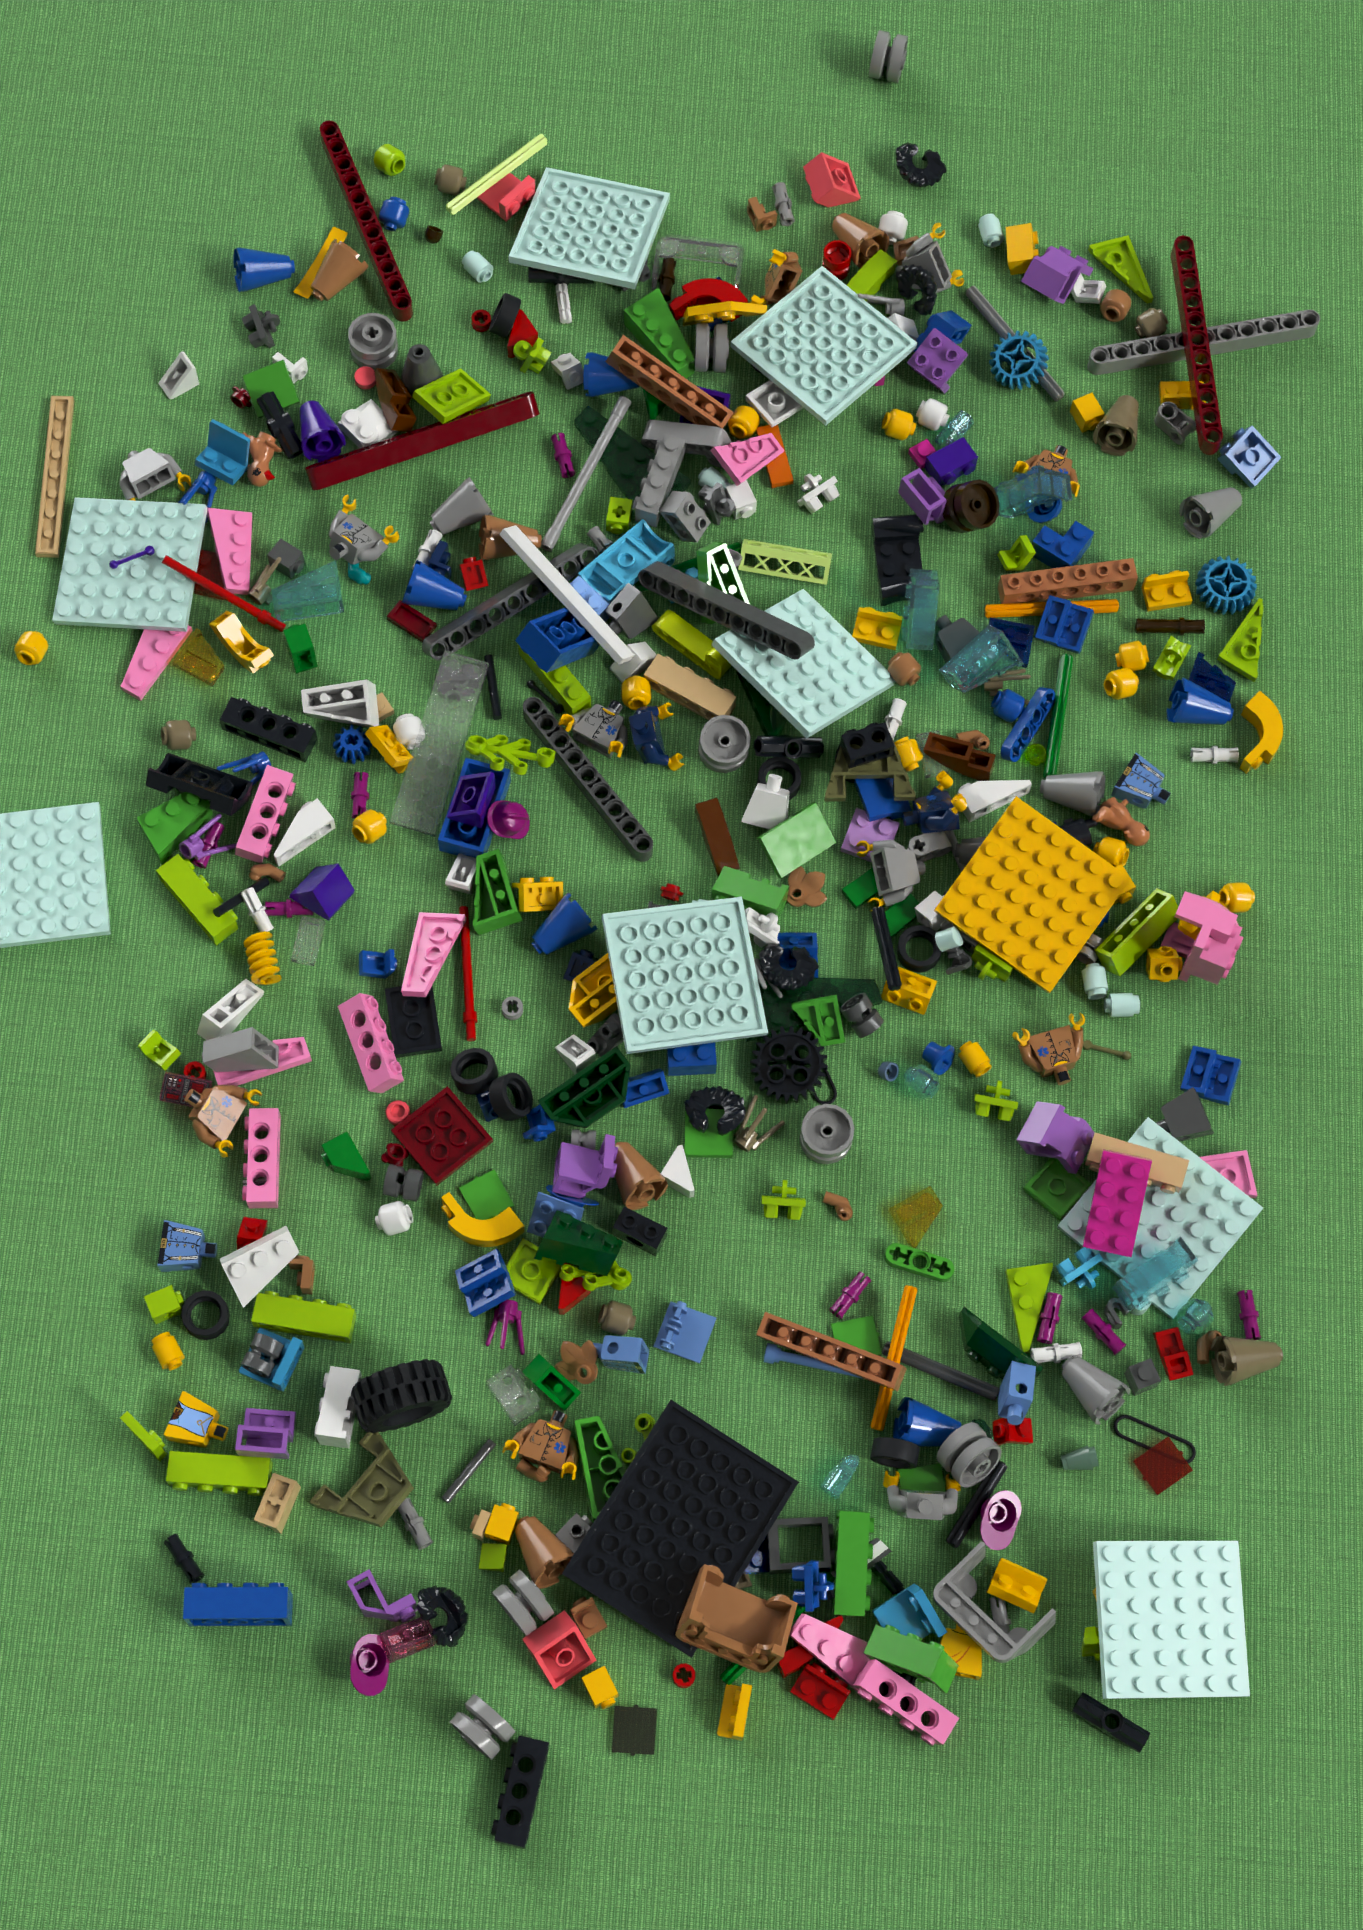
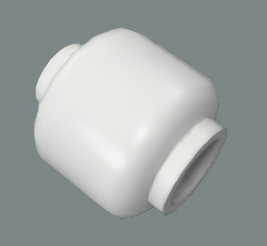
M888 211L887 214L882 215L879 229L888 235L889 245L904 240L908 221L904 218V214L897 211Z
M932 398L927 401L923 400L916 413L918 423L933 431H937L940 426L945 427L950 415L946 414L948 407L945 404Z
M413 714L401 715L393 724V732L397 741L403 744L404 747H407L408 750L418 748L425 739L422 721Z
M395 1201L380 1206L378 1216H375V1222L379 1230H383L386 1235L392 1236L409 1230L410 1224L413 1223V1214L408 1204L405 1205L401 1201Z

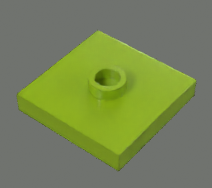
M523 1238L506 1264L514 1290L540 1305L559 1275L562 1265L556 1264V1261H547L543 1257L541 1260L534 1259L539 1247Z

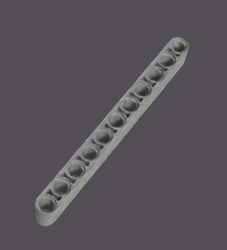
M1303 310L1207 327L1210 353L1215 355L1310 338L1317 330L1320 315L1314 310ZM1182 332L1095 347L1090 353L1087 368L1094 375H1102L1186 360L1184 347L1180 346H1184Z

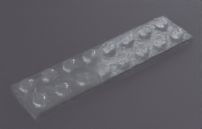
M444 651L390 824L431 836L436 835L489 668L488 662Z

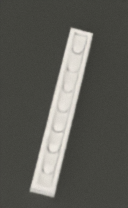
M516 525L504 528L499 535L618 665L630 661L635 656Z

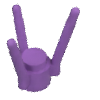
M217 814L195 834L179 844L180 852L186 859L195 857L196 860H200L205 856L236 848L237 844L235 843L202 852L204 843L200 837L221 818V814Z

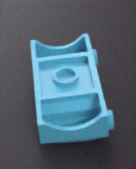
M642 519L578 573V576L584 579L608 603H611L626 584L630 583L633 586L639 581V572L650 564L659 561L671 567L675 561L674 544L658 537L648 526L647 522Z

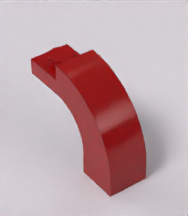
M705 278L683 285V295L674 298L669 304V308L675 321L683 317L687 307L727 301L748 303V300L732 284L719 279ZM736 315L734 320H736L742 315Z

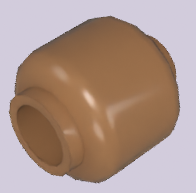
M1110 290L1100 304L1101 314L1108 321L1120 322L1126 317L1131 308V298L1123 290Z
M899 652L889 660L888 672L898 685L904 686L909 684L912 686L920 679L921 665L910 653Z

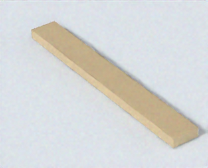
M51 396L35 549L36 557L59 558L74 410L73 396Z

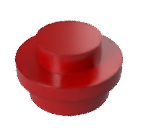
M667 883L666 887L661 886L660 889L662 891L661 897L675 902H679L680 897H683L684 894L680 892L679 886Z

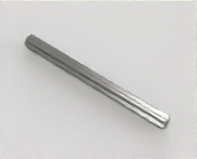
M971 286L966 290V296L1002 338L1008 339V333H1011L1012 337L1015 336L1014 331L976 286ZM1026 348L1027 355L1031 359H1035V356ZM1041 369L1045 375L1044 377L1037 376L1039 383L1054 401H1059L1064 397L1065 392L1046 369Z

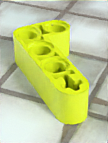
M669 609L666 610L652 625L656 635L712 677L720 679L732 666L712 646L713 641L675 612Z

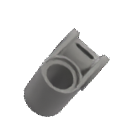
M1163 402L1159 406L1154 419L1155 425L1165 432L1173 442L1180 445L1190 433L1196 431L1195 421L1181 411L1174 403Z
M945 831L915 836L909 841L907 850H913L915 853L916 862H925L941 857L953 849Z

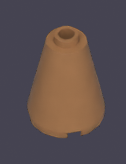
M847 213L839 214L833 220L832 229L840 241L850 246L851 259L856 266L861 268L880 249L884 252L887 251L889 237L883 230Z
M334 239L311 285L313 290L311 294L321 302L323 299L326 301L330 300L363 274L369 267L365 260L361 263L358 260L360 255L342 241L337 243V239Z
M484 515L481 519L479 537H481L479 556L480 559L489 560L517 555L499 535L504 528L516 525L537 548L541 547L542 537L536 529L492 515Z
M616 1143L615 1147H618V1153L614 1161L617 1164L615 1178L622 1201L631 1210L645 1208L649 1206L647 1201L652 1198L657 1201L666 1192L668 1183L665 1177L630 1143Z
M525 1516L516 1523L517 1526L514 1531L531 1580L539 1589L550 1587L560 1581L558 1577L564 1571L574 1552L536 1517Z

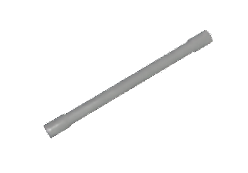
M620 396L609 420L552 526L548 529L541 542V548L552 552L566 521L617 426L631 405V401L628 398Z

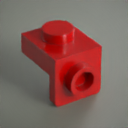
M243 1217L237 1235V1250L264 1237L268 1227V1220Z
M1006 1418L993 1421L992 1432L994 1441L999 1446L1006 1443L1024 1445L1033 1443L1031 1418H1024L1019 1425L1008 1423Z

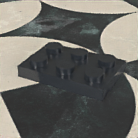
M402 986L385 988L395 1057L400 1058L442 1051L433 986L426 997L403 996L401 992Z

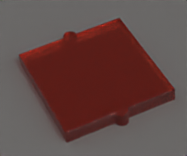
M1169 1436L1133 1461L1143 1475V1481L1148 1482L1156 1495H1159L1193 1471L1182 1456L1183 1452L1177 1449Z

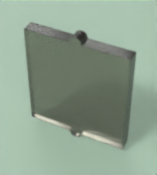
M638 1705L633 1707L615 1706L612 1753H628L631 1756H635V1754L654 1755L657 1709L640 1708Z

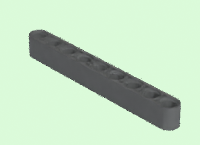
M578 543L549 562L569 581L576 577L583 568L599 555L595 548L584 543ZM587 550V557L583 559L582 555ZM569 562L568 569L564 571L565 563ZM531 572L425 638L422 643V650L429 657L435 660H442L551 591L534 572ZM532 585L531 592L527 594L528 586ZM513 596V603L508 606V600ZM494 608L495 613L489 618V612ZM476 620L475 627L470 629L471 622ZM457 631L456 639L451 641L452 634ZM438 643L437 651L432 653L433 646Z
M656 561L642 569L638 574L639 582L646 589L791 659H799L815 646L814 638L807 631L662 562Z
M537 697L527 698L523 703L525 722L546 748L555 751L556 761L637 861H648L653 855V840L565 729L558 725L559 722L545 704ZM530 709L538 710L536 713H529L528 711ZM543 726H551V727H552L550 730H543V729H542ZM559 742L566 744L563 747L555 746ZM572 759H576L579 761V763L570 764L569 761ZM586 776L593 778L591 781L583 780ZM603 793L606 795V797L600 799L597 798L596 795ZM619 811L620 814L617 816H613L610 814V812ZM626 828H632L635 831L632 833H626L623 830ZM640 845H645L648 847V849L645 851H641L637 847Z

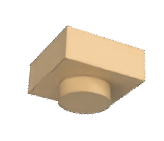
M382 692L378 694L377 706L380 722L393 715L394 709Z
M481 1510L480 1515H474L470 1525L474 1538L483 1540L491 1516L490 1512Z

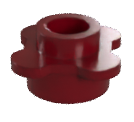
M233 386L232 390L234 393L230 396L231 401L241 409L245 406L250 408L252 404L250 403L251 397L248 391Z
M387 1144V1150L381 1156L382 1162L403 1167V1161L408 1157L409 1153L400 1144Z

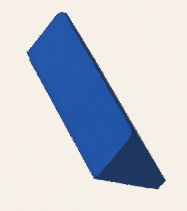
M658 1068L630 1077L626 1101L622 1103L624 1108L670 1094L663 1070Z

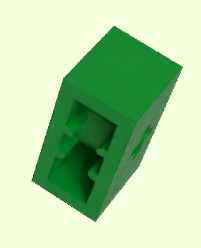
M295 624L283 630L287 650L296 674L318 667L314 646L306 624Z

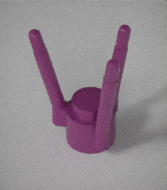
M506 1300L498 1305V1309H495L494 1318L485 1342L486 1346L490 1345L499 1320L502 1323L500 1349H504L508 1324H512L516 1320L520 1354H525L521 1324L522 1311L518 1310V1302Z

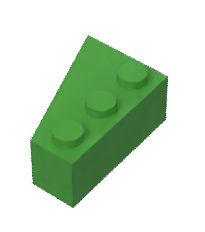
M715 541L697 550L698 580L750 604L727 544ZM701 615L702 623H716L715 621L710 620Z
M184 792L136 817L140 829L162 865L176 849H179L181 842L186 840L191 834H194L213 815L212 809H209L210 803L208 800L200 799L197 795Z
M496 849L478 855L476 857V896L474 898L475 915L473 928L478 935L523 921L521 912H519V905L501 851Z
M727 866L723 867L712 888L711 898L718 900L742 897L744 910L750 907L765 916L769 913H774L779 919L787 904L789 886L782 884L781 888L770 885V880L763 878L760 882L751 879L749 873Z
M875 1625L864 1650V1654L869 1659H877L893 1671L914 1676L918 1682L923 1684L926 1681L935 1684L940 1689L939 1691L948 1693L959 1665L944 1651V1646L934 1641H930L929 1644L921 1642L922 1638L912 1633H908L907 1636L902 1635L900 1630L890 1625H886L885 1628Z

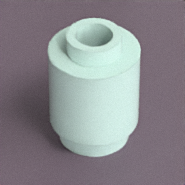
M986 214L979 219L978 227L983 244L991 248L999 246L1004 240L999 219L994 214Z
M469 251L462 259L464 269L477 282L488 281L493 275V266L478 252Z
M713 467L704 468L698 476L700 479L698 484L701 487L704 485L713 487L718 482L723 485L725 491L726 486L731 485L729 479Z
M1099 963L1086 965V968L1081 972L1085 994L1088 995V999L1097 1000L1106 997L1108 984L1105 967L1100 966Z
M1111 993L1108 995V998L1104 999L1105 1013H1109L1110 1017H1131L1134 1014H1139V996L1133 995V993Z

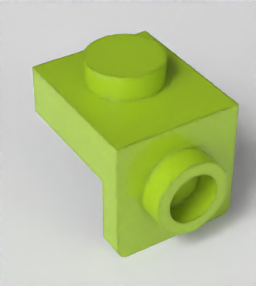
M1020 535L1010 550L999 551L997 555L1006 571L1024 570L1036 551L1028 536Z
M152 1030L138 1045V1048L146 1058L164 1071L181 1055V1052L164 1040L156 1030Z

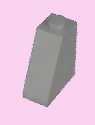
M253 1027L203 1041V1063L215 1072L278 1068L279 1046Z

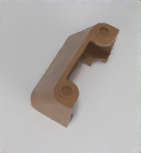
M704 1564L699 1570L675 1634L676 1637L685 1643L760 1673L769 1672L784 1657L798 1603L782 1594L772 1596L768 1600L759 1598L724 1583V1574L718 1567Z

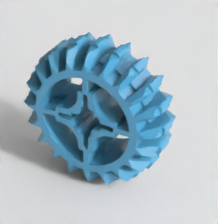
M1016 330L1013 337L1011 333L1007 334L1008 339L1006 340L1000 337L1001 345L994 344L996 351L990 352V356L993 359L989 360V364L992 366L991 372L995 374L996 381H1001L1002 386L1005 387L1009 384V388L1013 390L1017 385L1018 389L1022 390L1024 384L1030 388L1031 381L1038 383L1037 376L1044 377L1045 374L1041 369H1048V365L1045 362L1049 360V356L1045 354L1048 350L1046 346H1042L1043 341L1041 339L1037 340V336L1034 333L1029 337L1028 331L1025 330L1021 336L1020 332ZM1027 347H1030L1035 351V359H1031V357L1027 355ZM1003 361L1011 365V374L1003 370Z
M1219 556L1216 561L1211 558L1208 564L1205 563L1198 572L1195 582L1197 587L1196 594L1201 595L1199 598L1200 602L1206 601V608L1212 606L1214 607V613L1219 609L1223 615L1226 614L1227 610L1233 615L1236 610L1241 612L1244 606H1249L1251 600L1254 599L1257 584L1255 583L1256 576L1251 575L1253 572L1252 568L1245 569L1247 566L1246 562L1239 564L1238 558L1232 561L1230 556H1227L1225 560ZM1223 573V575L1212 577L1216 574Z

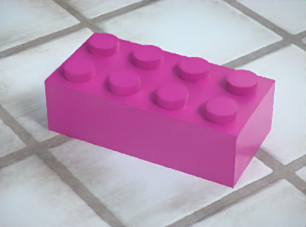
M1103 1149L1083 1247L1132 1258L1152 1164L1151 1159Z

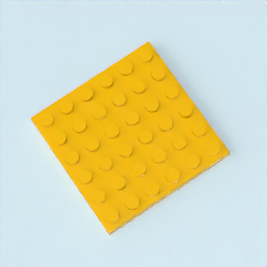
M1016 796L934 911L994 955L1011 965L1044 991L1050 993L1131 878Z

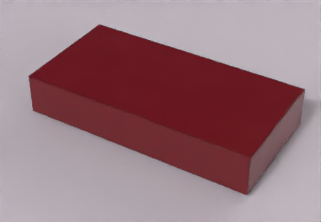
M399 600L387 615L388 621L422 643L437 627L436 622L411 606L403 604L402 600Z

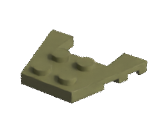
M880 738L872 739L874 742L877 743L882 742ZM857 744L850 745L853 749L861 748ZM840 746L825 793L824 802L846 800L845 779L892 778L894 801H915L916 794L910 785L908 774L903 768L896 746L893 756L850 769Z
M367 1432L359 1444L376 1457L373 1463L343 1498L324 1484L309 1502L316 1508L382 1528L414 1487L379 1432Z

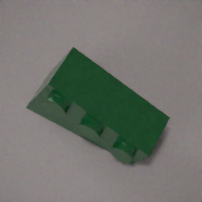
M556 1210L534 1259L549 1258L556 1260L558 1265L563 1266L566 1262L578 1265L579 1270L608 1276L624 1241L590 1224L573 1218L567 1213Z

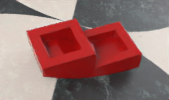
M1173 1327L1154 1332L1155 1343L1169 1381L1194 1375L1188 1352L1185 1351L1179 1328Z

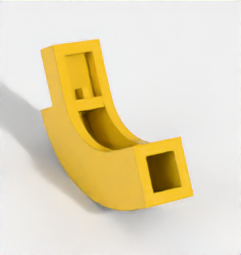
M225 611L209 623L226 649L251 673H255L260 668L266 666L271 661L270 658L274 656L268 647L258 644L248 634L234 613Z
M1261 691L1245 705L1241 716L1256 728L1259 735V744L1243 759L1240 769L1246 774L1252 768L1256 770L1263 761L1269 764L1275 756L1283 737L1281 715L1275 704Z
M450 1192L441 1197L442 1211L448 1219L453 1217L448 1221L449 1229L454 1235L469 1244L480 1247L500 1246L514 1240L525 1232L524 1224L510 1207L491 1219L479 1220L467 1215Z

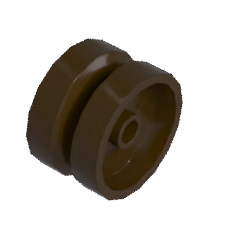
M978 479L953 485L944 494V498L947 501L943 517L947 525L956 532L966 533L988 528L995 523L999 515L1000 504L995 489L986 481Z

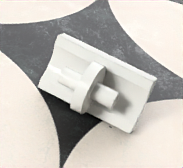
M811 474L805 475V484L801 486V489L804 492L808 489L811 491L801 497L797 503L800 507L805 505L808 511L813 514L823 507L817 497L819 494L822 493L828 503L840 495L834 485L838 482L837 479L833 476L821 485H818L822 481L820 475L815 477Z
M750 907L745 909L749 934L752 933L754 935L755 944L761 948L767 944H779L777 939L780 931V925L777 924L778 916L774 913H769L765 916Z

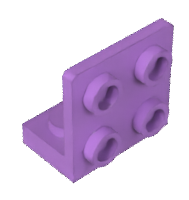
M934 328L908 360L907 364L942 393L946 394L950 388L947 381L966 359L968 353Z

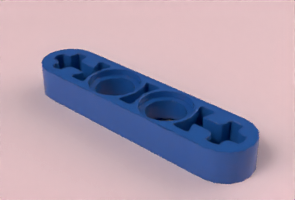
M1040 687L1036 690L1001 747V757L1003 760L1017 762L1055 702V691L1053 689Z

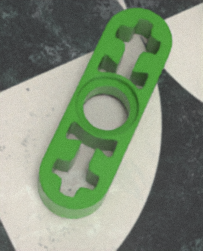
M893 1243L887 1247L885 1252V1261L889 1266L932 1280L946 1282L951 1279L954 1273V1265L951 1260L903 1244ZM895 1250L900 1251L899 1255L905 1258L907 1253H910L908 1265L904 1264L906 1259L899 1257L895 1261L892 1259L893 1255L889 1253H894ZM915 1257H923L926 1260V1266L922 1269L916 1268L912 1263ZM931 1260L935 1261L934 1267L940 1268L941 1265H946V1270L949 1272L940 1275V1270L932 1268L931 1272H928Z

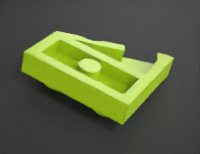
M128 1411L120 1417L131 1432L159 1462L167 1455L163 1449L166 1445L153 1430L147 1432Z

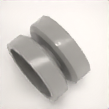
M879 30L872 53L869 77L880 79L883 76L885 67H887V81L898 83L906 61L908 36L897 34L891 47L890 32Z
M367 313L359 316L352 322L348 330V340L353 361L359 367L368 366L374 370L376 368L385 369L390 366L398 355L397 332L393 322L387 316L379 313Z
M696 323L695 372H706L710 358L713 359L712 369L714 373H726V359L729 356L727 324H716L714 326V336L709 337L710 326L708 323Z
M729 715L716 716L705 723L700 734L698 752L701 761L707 768L719 773H728L737 770L744 764L748 756L751 738L747 726L740 719Z
M823 1104L815 1106L808 1111L802 1121L799 1141L803 1152L808 1158L821 1164H832L843 1159L849 1152L853 1141L855 1128L852 1118L846 1110L837 1105Z
M971 1422L959 1427L947 1437L938 1451L937 1461L947 1472H951L953 1479L961 1487L967 1488L979 1483L991 1473L1001 1458L1002 1450L993 1439L987 1437L986 1432L977 1423Z
M519 1569L509 1577L510 1584L516 1591L515 1594L503 1584L491 1593L522 1633L528 1636L537 1628L535 1620L530 1615L531 1611L542 1621H546L554 1614V1611L545 1600L546 1597L541 1590Z
M473 1694L465 1703L466 1710L474 1717L473 1720L463 1712H457L449 1723L476 1751L479 1750L483 1755L492 1760L500 1751V1748L491 1735L493 1734L502 1742H508L516 1731L494 1709L477 1695Z

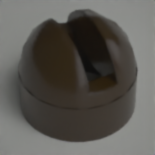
M428 225L425 231L426 240L432 244L439 242L442 238L443 230Z

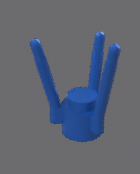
M201 471L178 503L186 505L197 491L203 495L209 493L206 506L211 508L214 494L218 489L214 485L216 477L206 471Z
M262 751L258 754L254 753L249 757L218 766L216 769L220 771L237 766L232 769V772L235 773L249 767L253 774L258 773L251 780L253 786L263 777L266 766H271V762L265 752Z

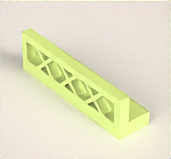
M744 539L741 548L742 560L738 570L827 585L832 554ZM745 554L755 555L760 562L754 566L744 565ZM770 558H777L782 566L772 570L769 569L765 562ZM795 561L799 562L804 570L796 574L792 573L787 566ZM815 565L824 566V577H814L809 569Z

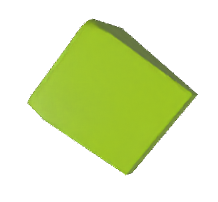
M482 1543L479 1569L504 1572L507 1544Z

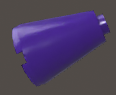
M307 401L300 407L301 447L305 457L311 461V458L321 462L338 456L343 445H346L345 436L318 401Z

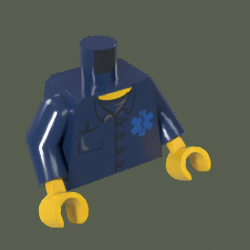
M668 702L659 707L643 706L638 708L634 715L629 717L635 748L644 764L668 765L673 771L685 765L679 761L683 758L682 754L676 753L671 758L666 755L657 718L659 717L663 720L672 716L674 713H669L667 710L672 704Z
M941 771L936 777L940 784L937 787L934 786L927 796L916 798L915 801H912V811L902 812L904 826L917 824L922 833L960 829L959 812H963L967 808V803L961 793L951 798L947 790L943 791V789H948L953 785V779L949 774Z

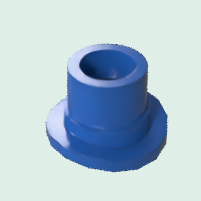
M931 1042L924 1049L922 1058L931 1064V1071L935 1075H941L952 1065L955 1048L952 1045L942 1047L935 1042Z

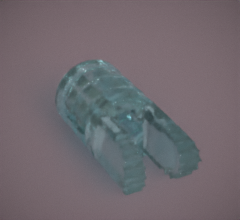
M960 410L935 437L934 442L939 445L946 442L945 446L962 438L970 427L974 425L973 418L967 412Z
M850 1454L844 1456L837 1466H833L828 1476L821 1483L820 1488L831 1497L839 1499L841 1493H843L848 1483L852 1480L851 1476L856 1471L858 1464H860L858 1455Z

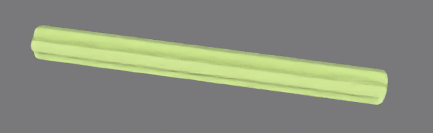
M543 134L537 135L446 204L447 211L451 215L456 214L547 145V138Z

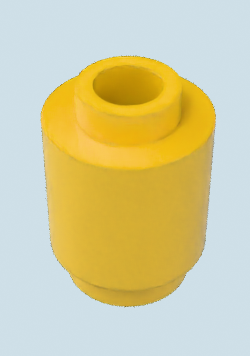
M968 1041L959 1048L961 1051L958 1054L959 1058L968 1071L974 1074L976 1078L984 1075L992 1068L990 1065L991 1060L978 1042L972 1043Z
M164 1332L152 1339V1349L162 1369L168 1368L169 1371H172L183 1364L182 1360L185 1356L174 1336H171L169 1332Z

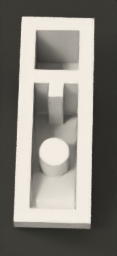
M1030 780L977 781L973 784H964L959 788L957 794L961 793L966 799L967 808L963 813L970 823L1012 802L1016 796L1020 798L1028 794L1032 783Z
M318 798L313 802L305 803L296 814L274 853L275 862L278 867L336 828L334 818Z
M243 980L202 1014L197 1034L205 1040H210L232 1033L264 995V991L249 980Z

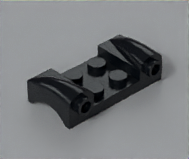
M916 514L873 518L871 529L881 606L898 601L926 603L927 593L931 592V580L926 579L922 569L919 536L924 531L923 522Z
M171 753L166 754L158 769H148L146 780L147 787L164 793H168L172 788H176L180 792H189L197 795L200 799L211 800L209 809L229 816L235 814L249 801L253 784L251 781Z

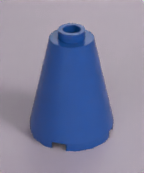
M241 247L234 249L233 266L236 268L237 276H235V282L239 292L249 291L291 278V273H295L294 260H290V257L287 255Z
M587 352L585 359H589V364L584 365L583 385L584 390H588L585 394L587 397L640 388L635 382L607 364L605 361L608 356Z
M416 560L402 603L457 611L458 607L463 608L467 595L463 594L464 589L423 562Z
M1186 678L1176 681L1168 700L1172 702L1171 709L1167 708L1166 712L1169 722L1224 725L1232 719L1234 710L1231 708V703Z
M569 892L561 899L532 936L534 941L531 944L539 954L544 952L548 955L598 930L596 926L592 928L589 926L592 920L576 900L570 902L571 894Z
M904 1397L897 1409L902 1412L899 1418L894 1420L893 1438L912 1442L919 1447H940L947 1437L961 1427L962 1424L960 1421L913 1398Z

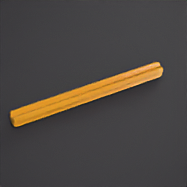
M1117 599L1071 601L1072 604L1093 609L1094 613L1118 612L1119 609ZM1047 602L987 604L985 606V616L987 618L1042 616Z
M906 1285L903 1290L887 1356L888 1360L899 1364L917 1294V1288ZM880 1385L871 1422V1428L878 1431H883L893 1393L892 1389Z

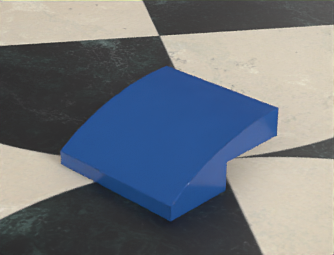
M1049 595L1035 638L1053 646L1080 654L1094 610L1072 604L1069 600Z
M892 778L855 779L854 784L869 822L885 817H890V820L901 818L902 812L912 811L909 801H894Z
M778 933L777 939L783 948L779 964L783 969L793 970L796 967V961L789 959L790 949L794 946L799 948L805 947L810 956L816 959L818 963L817 933ZM818 969L815 970L814 978H818Z
M1193 1046L1180 1089L1186 1092L1194 1087L1200 1098L1229 1106L1241 1066V1060L1219 1055L1216 1050Z
M497 1248L455 1270L459 1289L465 1294L468 1311L473 1317L516 1295L507 1267Z

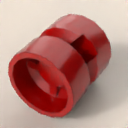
M834 240L829 242L823 251L822 266L839 280L845 279L850 270L852 255L850 246L843 241Z

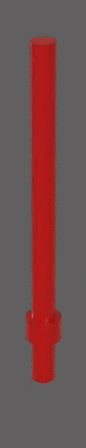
M167 555L164 557L162 563L258 618L257 621L263 625L268 624L283 632L286 624L272 617V613L265 609L263 611L171 557Z
M467 906L459 907V914H465L466 922L460 931L465 1003L463 1023L466 1024L467 1041H475V1023L478 1021L477 1012L474 1011L469 910Z

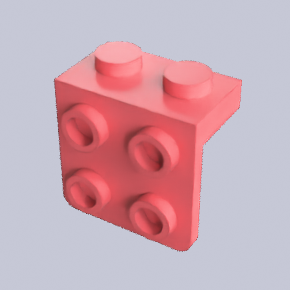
M509 173L479 195L477 199L507 222L534 197L535 180L528 175L523 181H520L513 174Z

